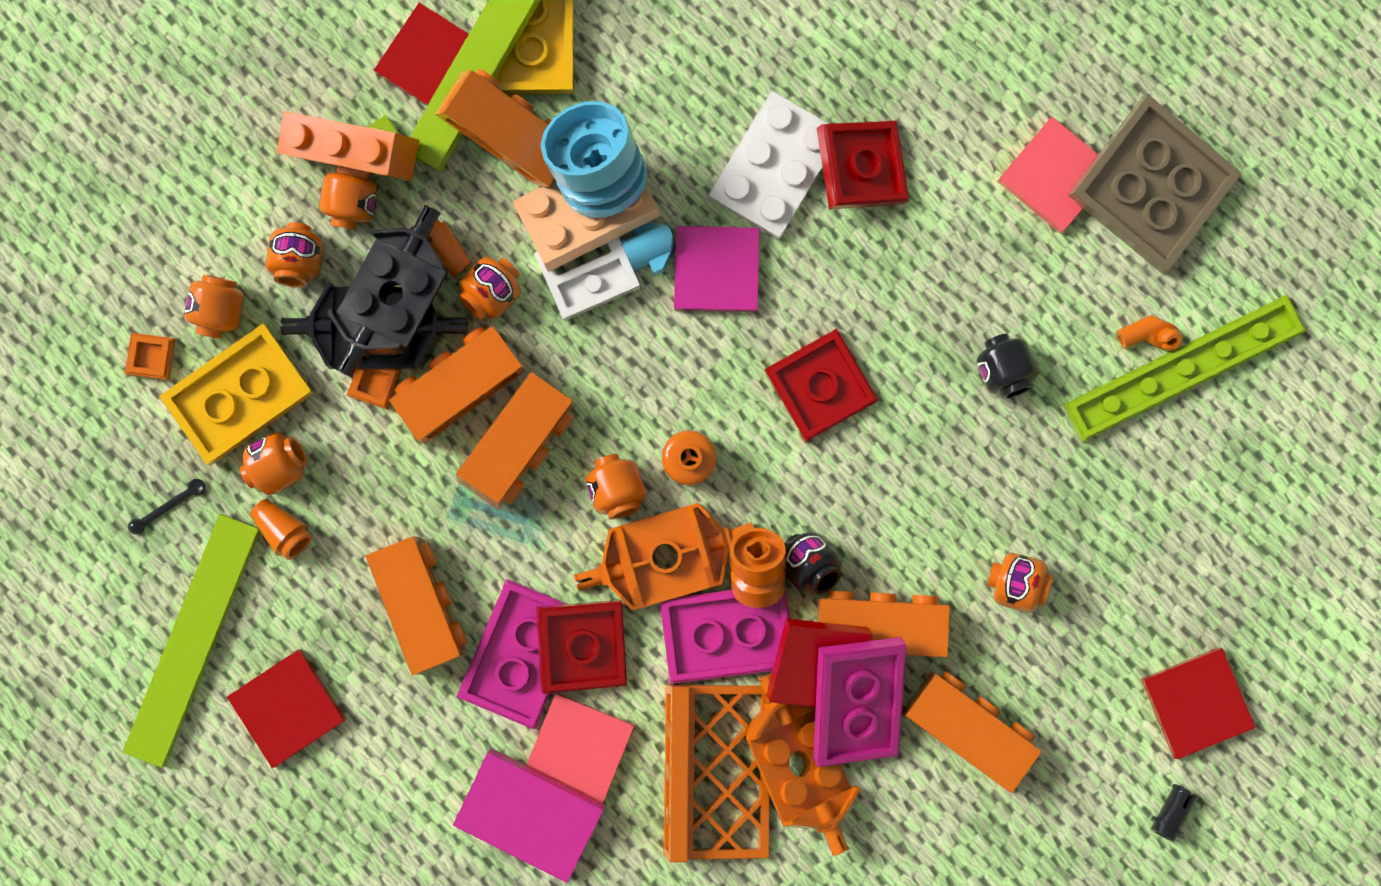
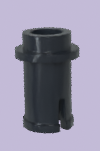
M1173 784L1172 790L1158 816L1151 817V821L1154 822L1151 830L1174 843L1177 836H1183L1184 833L1181 831V828L1199 797L1193 793L1190 794L1191 791L1184 787Z

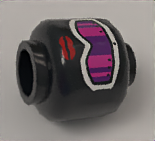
M1001 334L984 343L986 349L978 355L976 363L988 392L994 395L1001 394L1002 399H1009L1019 396L1034 387L1032 381L1037 378L1039 368L1027 341L1021 338L1010 339L1008 334Z
M807 532L801 535L795 534L786 540V578L800 593L822 595L836 586L841 578L842 558L821 534L816 532Z

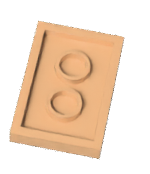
M556 180L552 181L549 187H540L512 201L548 272L661 216L658 206L646 185L635 203L623 212L606 218H589L576 213L565 201Z

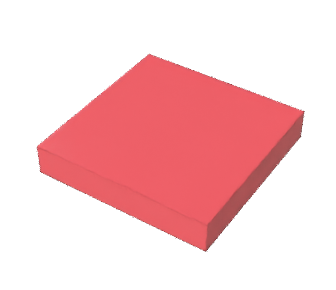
M1051 117L997 182L1061 234L1083 209L1068 194L1098 154L1055 118Z
M556 693L526 765L603 803L634 724Z

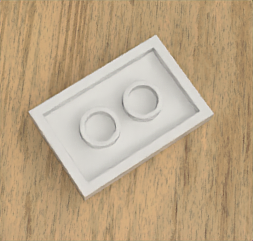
M771 91L709 193L708 199L780 240L822 170L816 128L828 123Z

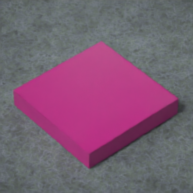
M676 226L674 310L757 312L759 228Z

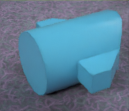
M648 222L632 230L633 236L620 241L633 271L635 272L649 265L654 276L665 271L670 257L675 250L671 229L665 224Z

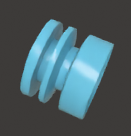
M587 101L570 106L556 115L544 130L540 145L543 159L552 176L556 179L557 186L562 192L565 201L576 213L589 218H606L623 212L637 201L645 189L648 172L626 117L615 106L602 101Z

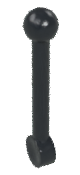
M200 479L191 480L188 484V489L143 518L132 519L128 524L129 532L133 535L141 534L147 524L192 495L203 494L206 489L205 483Z

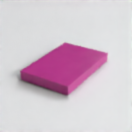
M506 579L457 694V698L535 730L550 696V693L543 694L540 686L536 607L563 605L566 603Z
M732 590L681 596L660 602L670 684L772 671L786 618L790 619L786 590L783 597L776 604L766 608H752L743 605L737 601Z
M901 637L818 648L813 760L817 767L899 756L907 644Z
M490 748L453 826L568 883L606 805Z

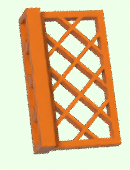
M666 684L663 856L670 863L687 862V860L769 858L768 789L760 770L759 779L752 772L757 767L755 759L746 766L731 751L747 735L750 725L765 709L763 705L768 703L761 685ZM695 694H711L723 706L706 724L695 713ZM719 694L734 695L726 702ZM744 694H760V712L746 723L732 706ZM729 712L743 728L726 745L711 728ZM695 721L702 727L696 734ZM707 733L722 750L704 766L694 756V745ZM728 754L743 771L725 788L710 772ZM694 764L701 770L695 778ZM707 776L722 793L704 810L694 800V788ZM749 776L759 786V798L745 809L731 793ZM728 798L742 814L724 831L710 815ZM694 807L700 812V815L695 820ZM758 808L759 822L752 816ZM747 819L759 830L758 848H741L731 838ZM707 820L721 836L710 848L693 849V832ZM728 841L734 848L720 847Z

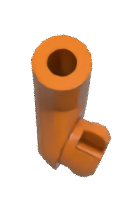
M1151 315L1116 331L1123 349L1145 341L1160 349L1174 351L1180 347L1183 341L1182 334L1175 325Z

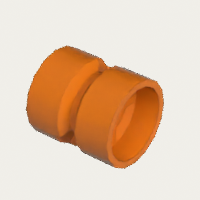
M750 528L740 532L730 545L732 593L737 601L748 607L766 608L776 604L783 597L786 590L785 543L780 535L769 529Z

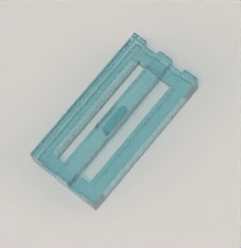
M458 483V489L456 494H454L453 504L447 518L528 544L541 504L518 497L513 504L530 509L528 517L503 509L497 510L491 505L465 497L467 488ZM464 505L525 526L523 532L519 533L459 513L460 508Z

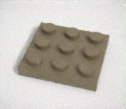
M1148 94L1141 97L1069 192L1068 196L1160 273H1166L1171 269L1240 177L1241 173Z

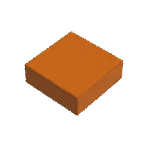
M131 333L125 374L169 380L176 339Z
M356 369L347 396L388 410L390 405L389 399L393 397L394 389L397 386L402 371L400 369Z

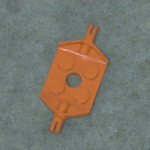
M699 503L611 528L608 531L602 564L597 565L598 568L574 574L575 581L592 577V580L576 584L578 591L580 592L581 590L601 584L603 586L608 585L633 611L721 585L732 540L740 532L754 528L753 523L750 522L749 524L728 529V527L723 529ZM662 544L672 545L678 553L677 563L669 569H661L653 561L654 550Z
M772 673L758 679L765 695L767 694ZM768 700V703L763 705L765 709L750 725L746 739L781 823L785 827L816 829L817 833L823 832L831 849L832 856L840 855L850 849L840 829V820L844 818L861 788L859 785L850 786L841 764L817 767L813 760L816 707L770 703ZM793 753L799 755L803 761V771L799 777L790 770L789 760Z

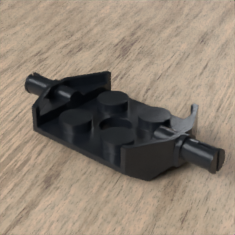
M424 205L414 227L411 226L410 229H382L370 232V235L376 239L337 312L331 309L327 312L345 341L348 342V349L338 368H336L340 373L353 378L363 356L369 358L371 355L394 356L406 353L450 271L443 258L432 245L433 239L429 236L436 220L441 215L436 209ZM393 286H402L403 295L401 300L394 305H386V292Z
M327 283L310 316L306 318L282 317L281 324L283 326H280L282 335H307L309 339H312L325 366L329 369L338 368L348 349V342L345 341L327 312L329 309L337 312L350 287H335L333 283ZM402 286L392 287L386 292V305H394L401 300L403 295ZM431 304L406 353L394 356L371 355L369 358L363 356L357 369H423L431 358L439 338H444V334L468 335V317H443L438 315L435 307Z

